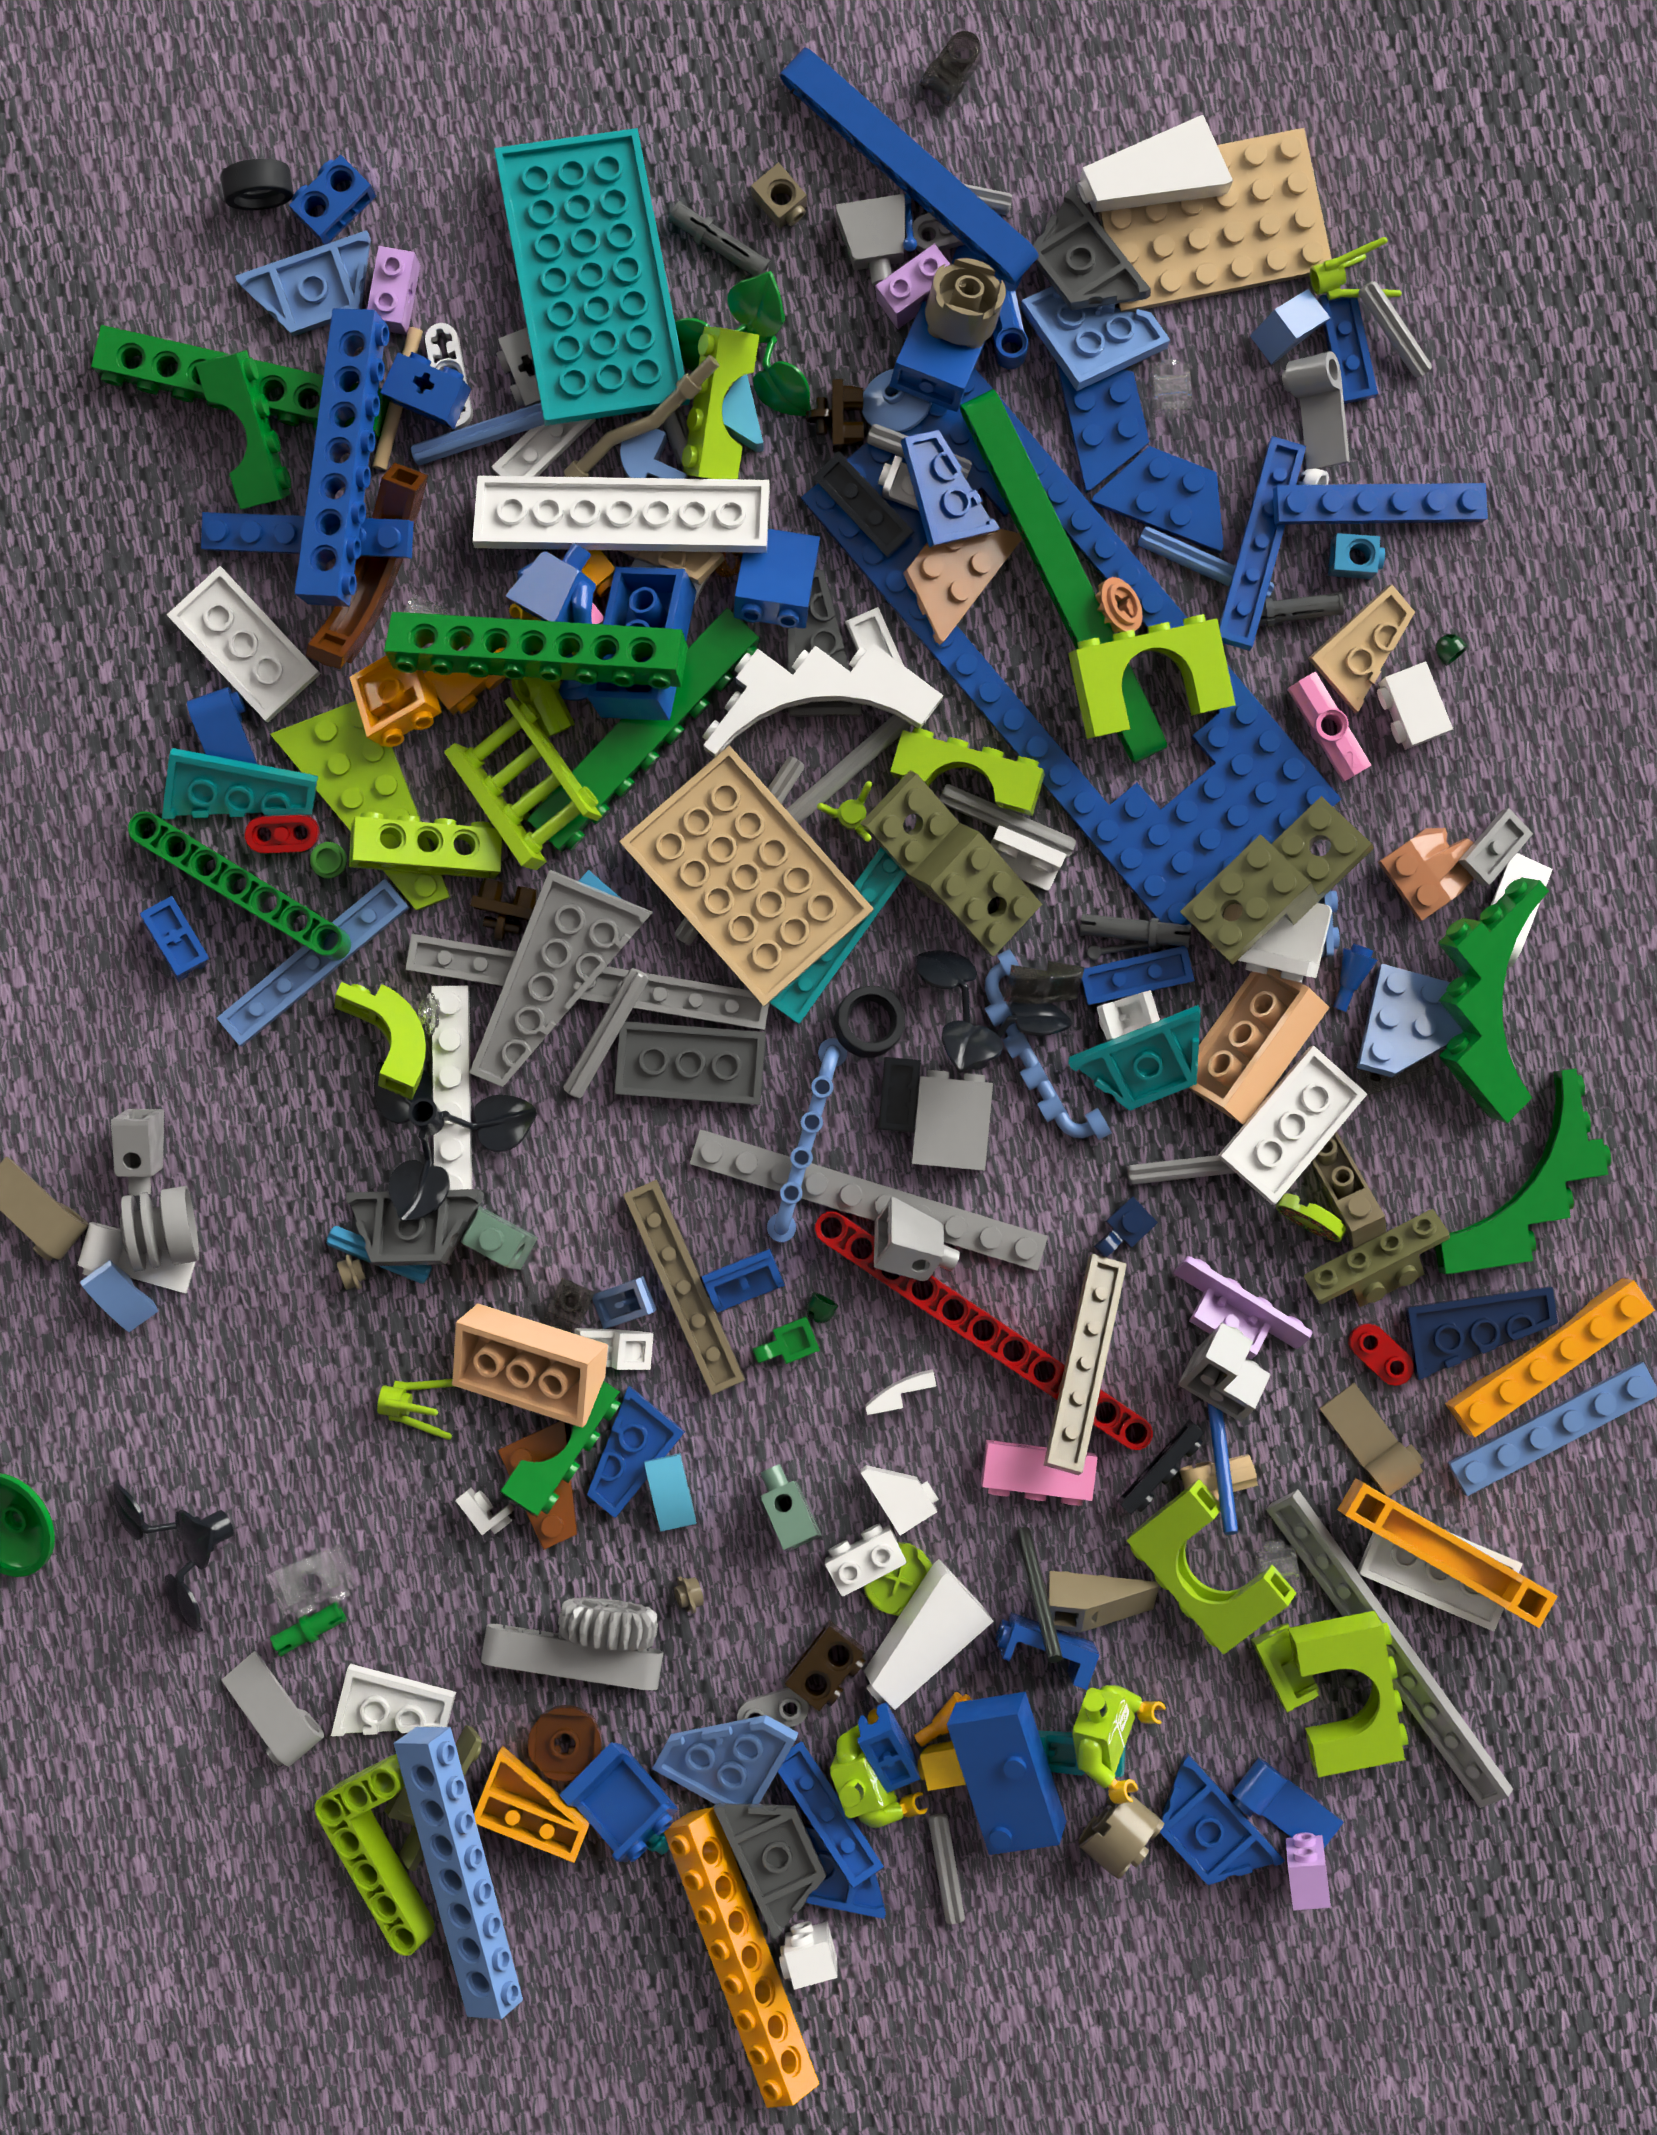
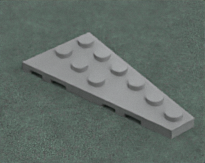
M550 870L469 1073L503 1087L653 912Z

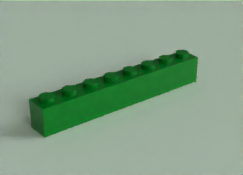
M726 608L688 648L682 687L676 688L670 721L621 719L572 771L582 788L584 786L587 787L597 798L598 804L595 807L602 817L595 821L580 813L548 839L561 853L566 848L572 851L581 843L586 836L582 831L591 822L595 825L598 824L610 811V808L607 806L608 803L616 795L622 798L631 790L635 784L632 778L641 768L647 772L660 758V755L657 753L658 750L666 742L671 746L681 737L685 731L682 725L691 716L697 719L710 705L707 701L708 697L716 689L721 693L734 680L735 676L731 673L746 653L753 655L758 649L759 637L744 622L735 618L734 613L729 608ZM563 786L557 787L529 816L527 821L533 827L539 829L572 801Z

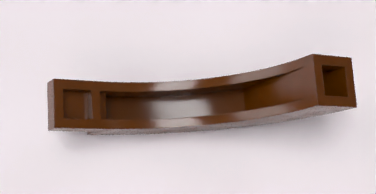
M394 462L381 478L372 518L410 520L414 522V530L428 475ZM359 557L357 559L354 571L357 587L355 594L351 595L350 607H334L328 619L308 643L306 657L317 660L325 666L341 669L346 662L351 664L354 661L384 608L403 558Z

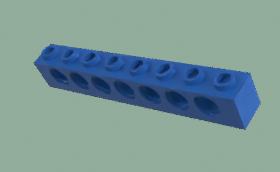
M333 308L295 587V595L308 605L350 607L351 595L355 594L357 580L354 574L356 559H359L361 555L360 525L364 523L366 518L364 495L365 488L369 487L371 472L368 466L370 452H373L375 448L374 418L378 416L380 411L378 388L379 381L383 380L385 374L384 362L382 360L384 346H387L389 342L388 325L375 310ZM364 346L363 351L359 355L354 356L355 351ZM359 382L358 387L349 392L350 387L354 383ZM351 417H355L353 423L344 428L346 421ZM350 452L348 459L343 463H339L341 457L345 453ZM345 487L344 494L335 499L337 491ZM341 523L339 530L335 534L330 535L332 527ZM332 559H336L335 565L330 570L325 571L327 563Z

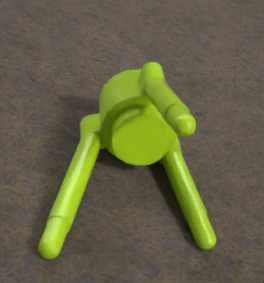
M1382 237L1342 256L1324 261V263L1311 266L1310 280L1315 294L1326 293L1329 301L1341 297L1361 298L1359 296L1360 289H1340L1341 285L1346 284L1345 268L1364 261L1366 253L1385 245L1388 239ZM1382 289L1386 297H1400L1402 294L1400 290Z
M870 781L865 783L857 800H847L840 805L839 809H834L823 803L817 804L818 810L830 815L831 818H838L842 827L847 830H855L857 835L861 836L865 841H871V835L860 824L867 813L864 804L872 787Z
M453 1379L418 1382L395 1380L393 1387L382 1386L378 1398L377 1412L380 1415L389 1416V1421L401 1422L432 1435L450 1440L452 1438L451 1433L406 1416L410 1412L431 1416L438 1415L437 1409L412 1404L413 1395L406 1392L408 1390L455 1387L452 1385Z

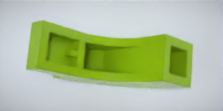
M341 982L335 994V1008L375 1025L381 1030L388 1041L390 1051L380 1070L378 1086L412 1100L422 1077L426 1051L424 1030L416 1012L402 996L381 984L376 996H374L367 988L361 985L351 984L350 986Z

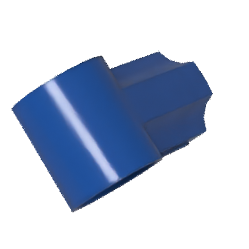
M1007 289L1004 303L992 334L996 361L1001 367L1006 369L1020 367L1025 362L1028 350V337L1024 332L1016 291H1008ZM1008 342H1013L1020 347V350L1017 353L1010 354L1005 352L1002 346Z

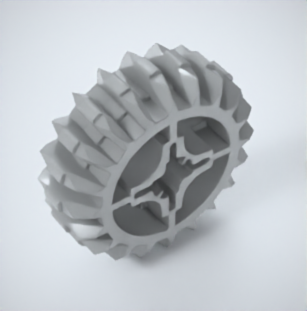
M597 1597L573 1598L564 1601L558 1618V1634L566 1641H571L573 1644L595 1647V1649L602 1648L619 1651L644 1650L653 1646L658 1628L657 1613L650 1607H644L642 1604H634L632 1602Z

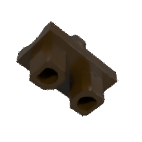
M832 379V410L827 409V398L818 397L816 398V409L806 412V421L816 424L817 435H827V424L833 423V452H844V446L863 444V422H843V411L863 410V388L843 386V379Z
M484 878L478 896L472 895L470 906L474 907V909L499 914L498 919L485 916L483 927L495 929L494 940L502 942L506 932L518 935L521 924L508 921L509 917L526 921L530 920L538 899V891L517 886L514 903L501 902L505 883Z

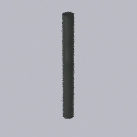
M1022 1527L1016 1531L1047 1658L1050 1663H1056L1061 1661L1063 1656L1031 1529L1029 1527Z

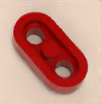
M302 814L260 816L251 820L245 829L247 845L258 853L306 851L317 843L320 836L317 822L312 817ZM298 826H304L307 829L308 835L305 839H300L296 835V828ZM262 827H266L271 831L270 840L266 841L260 837Z
M1363 1323L1351 1331L1349 1336L1351 1351L1383 1382L1398 1386L1406 1383L1412 1377L1414 1372L1412 1358L1380 1327L1370 1323ZM1372 1335L1375 1339V1344L1372 1348L1366 1349L1363 1345V1340L1365 1337ZM1394 1361H1399L1402 1366L1401 1371L1397 1374H1392L1390 1371V1365Z

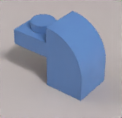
M655 429L621 443L620 456L627 478L688 479L686 473L659 462L668 442L666 432Z

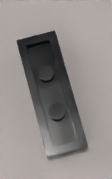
M839 451L813 476L819 485L888 558L915 533Z
M1189 1419L1117 1502L1131 1515L1136 1509L1142 1512L1153 1500L1154 1495L1151 1492L1160 1482L1164 1485L1167 1484L1178 1472L1179 1468L1175 1465L1183 1456L1191 1457L1203 1443L1200 1437L1205 1432Z

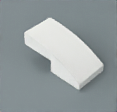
M575 1328L574 1334L608 1344L606 1367H612L616 1370L651 1369L653 1333L616 1329Z
M933 1369L905 1377L883 1389L865 1405L867 1415L903 1408L901 1393L936 1387Z

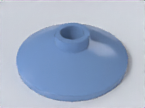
M891 369L875 377L866 387L863 393L862 413L871 427L873 424H878L902 433L917 426L928 414L932 403L890 387L889 384L894 370Z

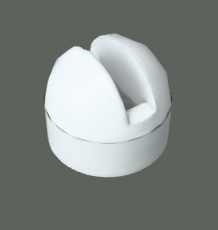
M1316 468L1307 469L1301 473L1304 480L1303 482H1298V485H1328V472Z

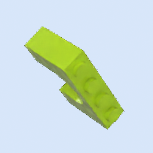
M1202 614L1183 619L1184 626L1170 628V623L1165 622L1149 626V633L1135 636L1134 630L1113 634L1114 641L1100 644L1099 638L1077 642L1078 649L1069 652L1068 655L1086 738L1091 739L1130 729L1122 693V677L1129 661L1135 655L1144 651L1164 654L1178 666L1184 679L1191 716L1235 706L1236 703L1218 619L1206 621L1205 615Z
M1198 1479L1138 1526L1126 1541L1130 1544L1131 1551L1135 1557L1145 1562L1152 1570L1158 1584L1163 1589L1169 1590L1179 1602L1181 1611L1188 1618L1193 1619L1203 1630V1635L1207 1642L1213 1647H1217L1224 1655L1287 1608L1296 1595V1591L1273 1565H1270L1244 1586L1231 1591L1212 1589L1201 1583L1193 1575L1186 1560L1185 1550L1187 1541L1213 1521L1221 1511L1219 1501L1202 1481Z
M1374 1610L1288 1628L1293 1660L1301 1677L1339 1669H1353L1364 1673L1371 1679L1370 1697L1357 1714L1345 1720L1305 1728L1310 1760L1318 1778L1405 1760L1403 1746L1408 1745V1737L1404 1724L1399 1723L1398 1712H1403V1706L1399 1691L1393 1688L1392 1679L1397 1678L1398 1675L1393 1656L1388 1657L1387 1645L1392 1644L1388 1623H1382Z

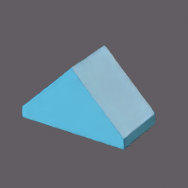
M746 374L733 383L722 404V418L725 428L732 438L755 452L764 451L763 439Z

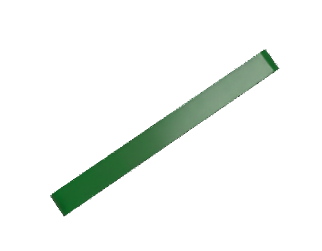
M991 389L959 405L967 428L1075 649H1078L1077 642L1099 638L1100 644L1114 641L1113 634L1115 633L1110 623H1104L1105 617L1103 613L1097 610L1100 607V603L1096 600V594L998 394L994 389ZM1128 663L1122 677V693L1130 729L1118 732L1117 735L1130 760L1136 764L1166 749L1167 742Z

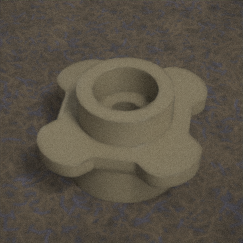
M346 1255V1260L337 1262L346 1290L354 1287L357 1290L362 1289L361 1281L366 1280L360 1259L353 1261L351 1255Z
M681 1576L677 1577L678 1586L674 1587V1594L679 1607L685 1608L687 1612L691 1611L692 1614L696 1613V1607L704 1604L698 1580L695 1577L689 1579L682 1578Z

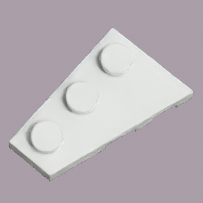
M350 1664L347 1668L331 1736H344L345 1733L363 1732V1735H373L382 1731L408 1733L415 1727H447L456 1692Z

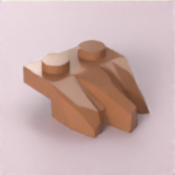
M1446 828L1424 829L1378 861L1419 922L1456 898L1474 879L1458 862L1474 842L1465 838L1449 846L1446 841Z

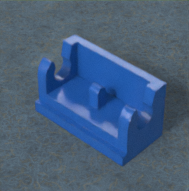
M173 896L140 913L141 921L178 983L187 978L191 971L197 968L202 969L207 965L206 961L209 960V957Z
M770 1248L702 1275V1280L717 1313L785 1286Z
M886 1702L877 1706L879 1718L874 1724L868 1725L865 1716H860L858 1726L861 1737L857 1739L859 1746L883 1788L888 1793L920 1780L914 1750Z

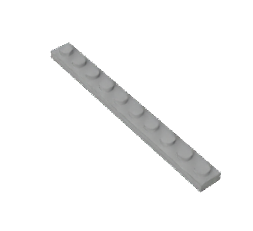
M411 934L405 970L504 986L517 951ZM606 966L579 999L610 1004L629 970ZM645 973L649 977V981L633 1007L635 1009L765 1030L770 1003L764 1007L750 990Z
M702 1129L699 1131L689 1163L779 1192L782 1186L787 1183L792 1167L790 1156ZM812 1163L806 1168L801 1185L802 1199L873 1221L876 1220L891 1197L897 1198L941 1222L944 1227L945 1243L1038 1271L1048 1236Z
M1297 1489L1272 1502L1266 1509L1340 1614L1344 1617L1375 1610L1381 1622L1388 1623L1392 1637V1644L1387 1645L1388 1657L1393 1656L1398 1675L1397 1678L1392 1679L1393 1688L1399 1691L1401 1699L1477 1805L1482 1808L1508 1798L1513 1791L1509 1782L1301 1492Z

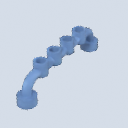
M1010 948L997 955L1000 962L989 970L985 978L984 989L991 1004L985 1007V1010L995 1027L1003 1024L1008 1016H1012L1009 1006L1000 992V980L1008 975L1012 981L1024 974ZM1016 1023L1010 1025L1006 1030L1008 1037L1002 1039L1012 1059L1020 1056L1026 1068L1020 1071V1074L1029 1090L1037 1087L1043 1101L1037 1104L1046 1121L1050 1122L1054 1119L1059 1128L1073 1138H1086L1096 1134L1100 1140L1111 1134L1112 1132L1098 1108L1085 1114L1088 1120L1086 1123L1077 1124L1070 1119L1027 1038L1017 1029Z
M829 1038L823 1041L819 1047L818 1056L822 1064L818 1077L813 1080L811 1085L813 1095L808 1112L801 1119L803 1129L798 1146L791 1153L792 1167L787 1183L782 1186L780 1191L782 1198L778 1213L773 1215L767 1223L769 1236L778 1242L790 1240L796 1232V1223L792 1215L796 1203L802 1197L801 1185L806 1168L813 1160L811 1150L816 1133L823 1126L821 1116L826 1099L833 1092L832 1079L835 1068L842 1065L847 1057V1050L836 1038Z

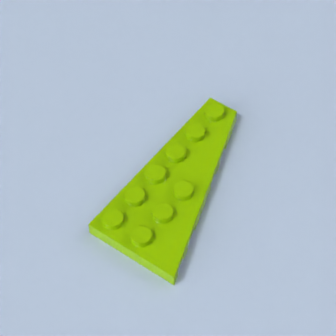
M356 701L270 734L302 773L318 776L317 792L350 831L354 817H361L363 812L383 814V819L398 820V816L411 815L420 818L393 747H383L366 737ZM391 834L380 836V842L385 848L395 849L398 847V841L395 836ZM428 837L417 838V845L422 851H433ZM383 870L417 911L451 898L443 875Z

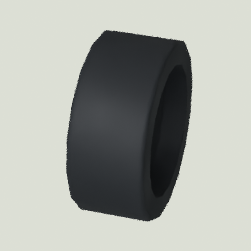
M243 160L230 164L221 173L224 201L234 209L257 211L276 208L288 203L294 196L290 168L280 160Z
M863 986L852 990L841 1001L834 1015V1031L838 1042L848 1052L862 1058H875L886 1054L900 1040L905 1029V1012L901 1002L892 992L880 986ZM865 1001L882 1005L890 1017L888 1034L882 1040L874 1043L857 1039L849 1027V1014L857 1004Z

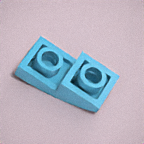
M681 1453L645 1461V1469L660 1531L697 1524Z

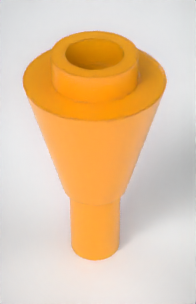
M955 1692L932 1719V1723L914 1735L918 1744L923 1747L940 1734L945 1735L949 1733L947 1723L955 1703L972 1700L971 1697L967 1694L962 1696L960 1693Z

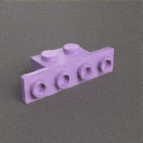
M1187 1256L1174 1271L1176 1276L1204 1292L1189 1322L1209 1334L1221 1323L1237 1328L1244 1336L1254 1341L1247 1355L1251 1360L1258 1354L1268 1332L1295 1349L1300 1348L1306 1343L1313 1333L1299 1319L1278 1311L1268 1300L1252 1295L1244 1290L1237 1281L1223 1277L1200 1259Z

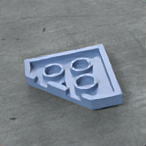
M1053 286L1021 301L1020 310L1076 391L1167 349L1170 343L1169 337L1153 314L1144 310L1137 309L1136 313L1130 311L1120 312L1119 308H1115V304L1070 310Z
M1381 964L1376 975L1356 1068L1392 1078L1418 1061L1424 1060L1447 1047L1448 1042L1454 1036L1463 1032L1457 1022L1438 1001L1444 995L1447 986L1451 982Z
M767 1715L674 1733L669 1736L652 1769L714 1804H759L799 1733Z

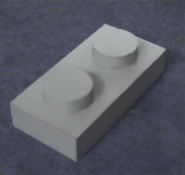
M1510 808L1504 809L1495 817L1458 862L1482 887L1488 886L1533 833Z

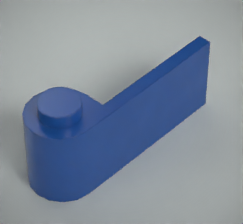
M225 687L187 701L189 715L206 755L258 764L241 724V713L246 712V707L238 691L232 692L230 687Z
M1259 1757L1232 1791V1794L1236 1797L1233 1804L1249 1817L1254 1812L1260 1816L1263 1815L1292 1838L1294 1835L1304 1832L1312 1833L1315 1836L1322 1835L1324 1848L1344 1823L1331 1811Z

